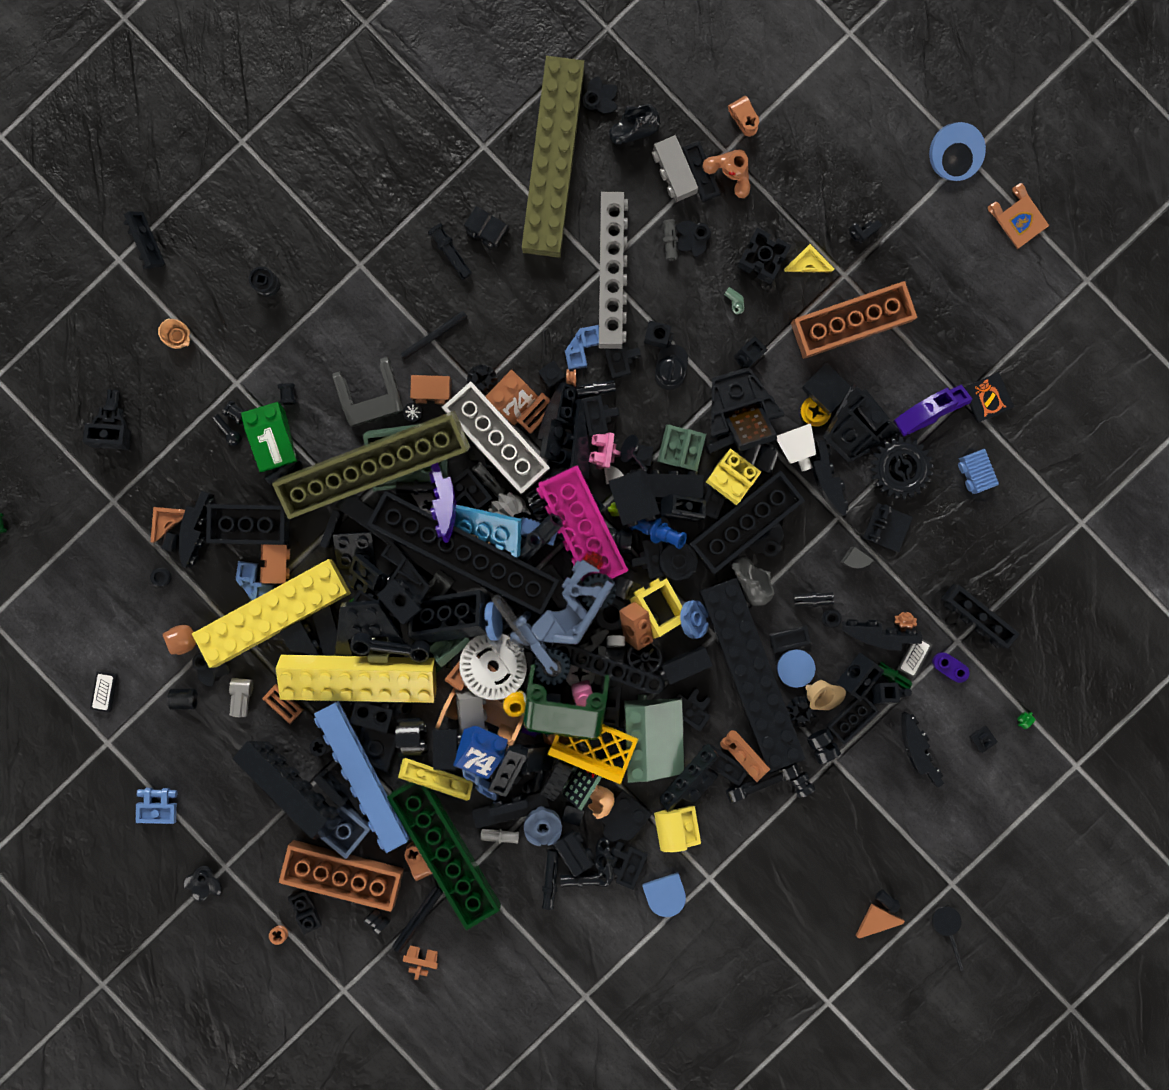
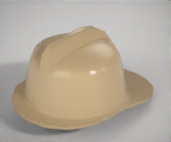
M819 680L813 685H806L805 687L810 708L813 710L834 709L843 702L846 696V691L843 687L831 685L823 680Z

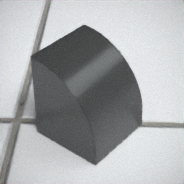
M850 547L840 563L850 568H864L874 560L856 547Z

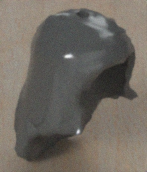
M747 557L735 559L732 569L735 570L734 574L738 579L745 600L752 606H762L771 601L775 594L770 581L771 572L758 569Z

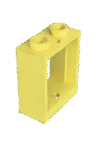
M658 578L650 582L649 588L645 589L642 587L634 592L635 596L629 599L631 603L635 602L649 612L653 639L662 636L681 624L680 615L683 606L667 578L662 581ZM657 589L661 590L675 616L658 626L643 599Z

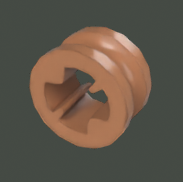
M567 369L566 383L576 387V369L572 372Z
M276 926L269 933V940L275 945L282 944L288 937V931L284 926ZM280 931L281 937L279 939H276V933Z

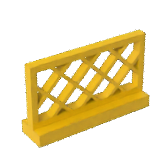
M603 724L601 734L605 732L611 733L613 741L604 743L600 735L598 738L601 745L592 748L587 739L574 741L573 737H569L571 743L564 745L558 742L560 736L556 735L548 755L621 784L638 738ZM624 739L633 742L631 748L624 751L619 741ZM585 741L589 750L581 752L576 744ZM616 743L619 753L610 756L607 746ZM603 748L607 758L601 760L596 757L594 751ZM622 756L624 760L623 768L615 766L612 759Z

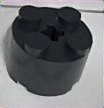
M422 718L397 719V723L400 726H396V747L401 748V753H397L398 757H423L424 753H428V743L424 740V734H427V723Z

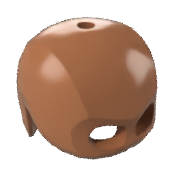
M175 626L163 633L170 654L182 655L191 651L196 646V641L192 635L194 632L190 626Z

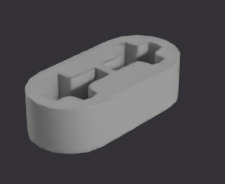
M607 636L606 648L623 649L625 647V636Z

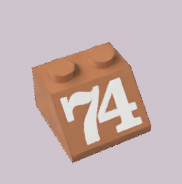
M511 369L485 397L515 426L518 423L516 421L517 418L538 396Z

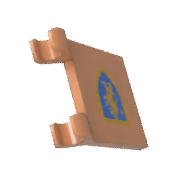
M1022 183L1012 188V192L1020 200L1003 212L998 202H994L987 207L988 211L997 219L1017 249L1049 226L1027 194L1026 188Z

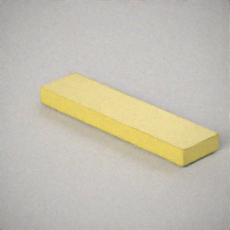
M407 758L402 760L398 775L400 779L466 801L470 800L474 783L442 770H433L431 766Z

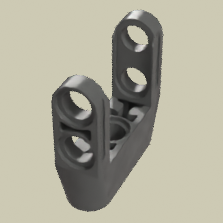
M388 357L380 359V369L388 394L354 404L347 381L341 371L332 374L342 409L350 427L363 425L403 412L399 388Z

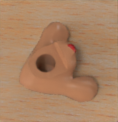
M733 150L722 155L708 157L704 160L702 166L704 172L714 174L719 168H722V172L732 180H737L734 188L735 195L739 198H745L749 195L751 186L749 182L748 157L745 151Z

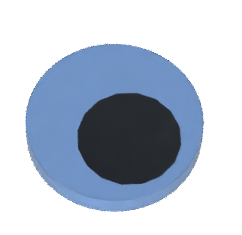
M959 122L946 125L937 132L930 145L929 158L933 170L943 179L950 181H961L971 177L979 170L984 161L986 152L985 141L981 132L969 123Z

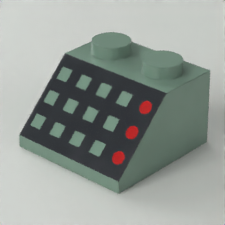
M574 765L572 769L573 774L570 779H567L562 795L578 809L582 810L602 777Z

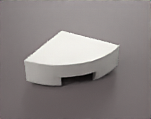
M610 465V468H604L606 484H609V480L624 476L614 466Z

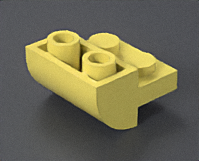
M730 448L714 468L706 483L737 505L748 489L754 484L761 471Z
M689 805L672 809L671 811L663 810L654 813L660 851H685L688 847L701 844L695 806Z

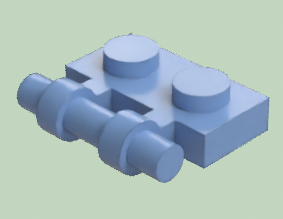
M153 788L138 789L137 797H144V802L136 804V823H176L177 803H169V798H176L177 790H170V788H163L162 790H153ZM161 797V803H152V798Z

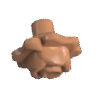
M902 612L894 618L895 624L901 627V631L917 626V619L909 612Z

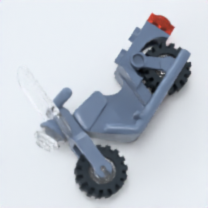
M587 551L581 562L577 560L572 569L575 572L571 579L567 577L563 583L562 588H564L562 594L567 600V607L559 612L547 610L532 627L526 623L531 617V612L526 611L517 619L499 594L492 598L494 605L514 630L510 634L511 638L506 640L507 648L518 653V651L523 652L524 645L526 647L530 645L532 651L537 656L534 664L536 676L540 678L541 682H546L547 685H556L563 682L569 674L571 664L567 654L563 653L561 649H549L543 642L577 644L598 610L608 607L615 598V582L606 574L593 573L587 576L582 584L579 582L585 574L593 571L599 572L604 561L601 559L603 556L595 551L591 553ZM581 595L582 601L585 602L588 607L590 606L588 612L581 604L577 596Z

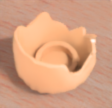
M166 319L160 324L158 335L164 344L174 349L189 346L190 330L187 325L177 319Z
M597 785L590 796L592 803L588 807L593 811L596 819L603 818L609 814L614 805V794L609 789Z

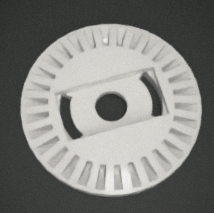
M502 634L500 640H490L487 635L476 636L465 646L460 656L459 670L464 684L472 693L484 699L500 700L516 692L521 687L526 677L527 662L521 647L511 641H507L512 640V638ZM492 648L491 651L484 653L479 659L477 658L479 652ZM489 661H496L498 663L499 669L496 672H491L488 669ZM506 674H510L505 682L499 685L495 684V682L502 680Z

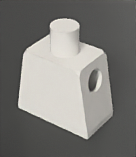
M811 423L777 435V441L790 464L798 461L802 472L813 468L809 457L816 455V448Z

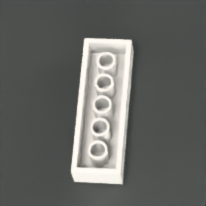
M471 381L442 407L446 414L452 411L456 412L465 435L520 495H523L550 470V467Z

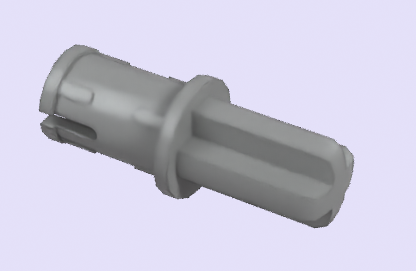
M502 828L500 830L482 829L481 840L499 842V844L501 842L518 844L519 831H502Z

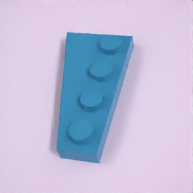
M456 505L455 527L478 536V539L484 542L488 541L496 545V548L502 551L505 549L511 552L512 556H520L522 519Z

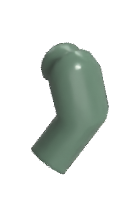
M729 287L724 295L732 300L733 313L741 314L745 308L744 298Z

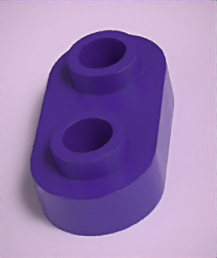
M940 652L933 657L932 664L934 668L951 680L962 683L968 679L970 674L968 667L951 655ZM943 659H946L947 661L945 666H942L941 661ZM959 670H962L963 672L961 676L957 675V672Z

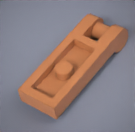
M730 731L721 740V747L728 750L756 782L770 770L736 731Z

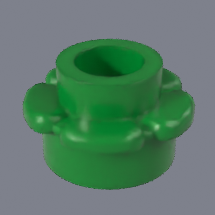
M1023 712L1017 718L1019 721L1018 726L1024 730L1029 728L1036 720L1032 716L1033 713L1029 712L1027 714Z

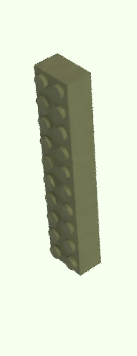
M546 56L522 241L523 253L561 258L585 70L584 60Z
M452 411L281 477L272 485L288 519L467 452L470 445L456 412Z

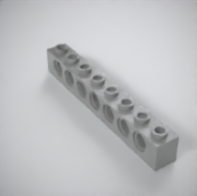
M601 192L599 348L622 349V343H626V331H622V325L626 324V312H623V305L627 303V293H623V286H627V274H623V267H627V255H623V248H627V236H624V229L627 230L628 218H624V211H628V199H624V192ZM612 211H616L619 213V215L617 217H612L609 215V213ZM611 230H617L619 234L616 236H612L609 234V232ZM615 248L619 252L616 255H612L608 251ZM611 267H615L619 271L612 274L608 270ZM610 286H616L618 288V291L615 293H611L608 290V288ZM616 305L618 310L611 312L608 310V306ZM613 323L618 326V329L610 331L607 326Z

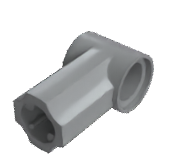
M231 679L229 693L231 695L230 716L247 717L249 697L253 691V680Z

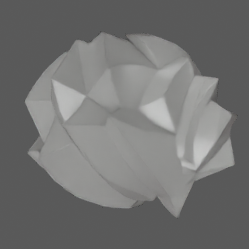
M511 492L506 495L499 493L498 501H492L491 506H488L489 512L514 517L515 514L521 512L531 515L524 499Z

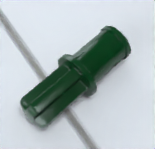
M883 662L878 664L884 670L881 676L889 680V683H898L902 689L911 688L912 682L900 675L898 670L891 669Z

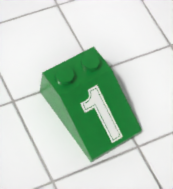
M279 402L241 412L245 432L260 472L297 462L286 412Z

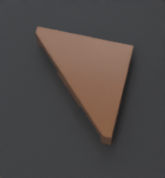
M153 507L151 542H157L166 534V531L169 532L182 521L185 510Z
M871 904L856 936L863 938L902 925L905 921Z

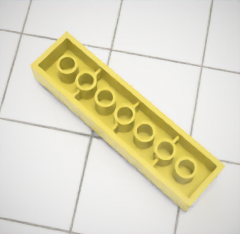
M328 559L197 630L192 635L209 668L218 667L351 593L334 561Z
M281 655L276 666L280 700L434 703L437 690L435 658H428L427 661L418 663L410 657H389L388 663H368V656Z

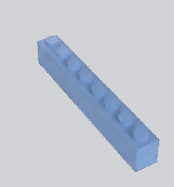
M339 701L314 714V721L318 728H322L326 744L328 746L331 745L334 751L332 752L333 758L337 763H340L344 779L349 780L351 793L355 798L358 797L361 803L359 804L360 810L364 815H367L371 831L376 832L380 848L382 850L385 849L386 853L408 842L410 838L389 802L388 795Z

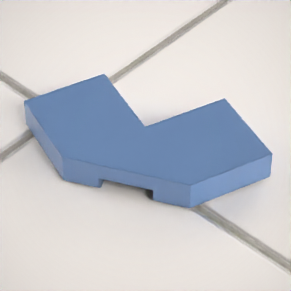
M599 325L580 328L566 348L565 355L569 371L587 367L584 348L599 345Z
M238 561L236 581L242 586L251 600L275 588L274 584L256 582L258 563Z
M462 770L463 777L467 781L474 782L476 785L475 789L494 801L497 800L499 794L488 791L490 782Z

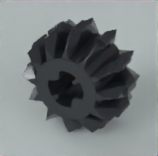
M537 489L529 491L525 495L528 507L537 521L545 520L549 516L545 508L548 505L546 499H541Z

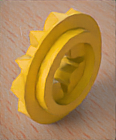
M809 397L801 405L800 414L803 421L807 424L811 423V426L816 427L824 425L830 419L831 414L828 415L819 407L818 411L821 414H817L812 418L813 412L810 409H814L818 405Z

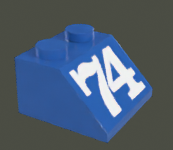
M478 726L465 728L454 766L488 779L501 762L508 739Z

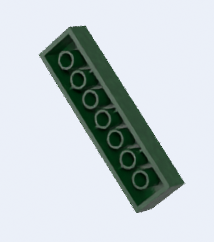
M407 782L390 792L387 796L389 802L465 930L470 929L500 911V901L434 790Z

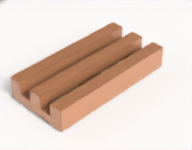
M541 393L516 421L531 434L542 423L545 412L530 428L527 425L549 404L550 399L544 393ZM544 399L545 401L533 412V414L525 422H523V420Z
M275 684L262 699L289 724H292L304 709L295 700H286L297 710L295 712L287 703L280 700V697L274 692L276 691L279 694L278 685ZM270 695L293 716H288L269 698Z

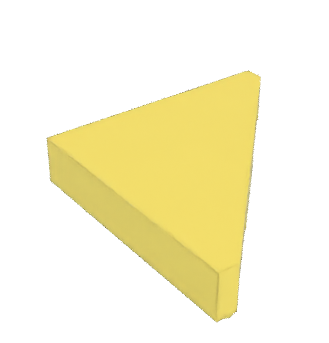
M809 244L784 271L833 272L834 268Z

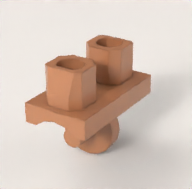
M410 945L407 955L403 957V962L418 965L417 968L409 967L408 972L415 974L414 980H419L420 975H428V970L422 969V966L433 969L438 968V952L427 950L426 958L422 960L418 959L420 948Z

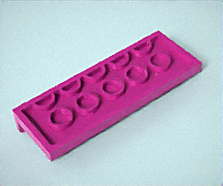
M578 465L538 483L539 488H537L541 499L545 498L548 503L545 506L548 514L553 513L563 520V527L558 531V534H563L565 540L562 542L567 552L571 550L574 556L571 558L573 565L576 564L577 560L581 562L583 558L587 560L588 557L599 563L597 566L600 568L599 572L593 571L585 574L581 578L582 583L587 576L593 573L606 574L613 579L628 571Z

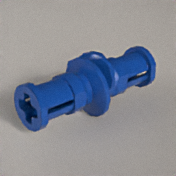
M657 518L655 522L652 520L646 522L645 519L638 521V525L629 527L632 530L637 529L646 535H650L653 543L660 541L668 542L675 545L678 549L684 546L687 539L686 533L674 531L668 527L667 523L662 524L660 518Z

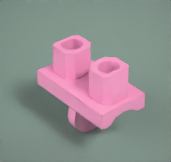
M606 433L592 436V445L599 448L598 452H591L589 462L596 465V469L610 468V463H614L615 457L621 456V452L616 450L617 444L613 443L615 434Z

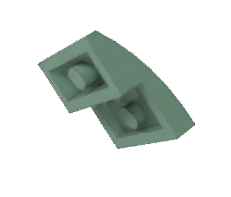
M666 425L657 462L697 471L706 434Z
M467 637L428 644L436 662L443 667L465 648L470 639Z

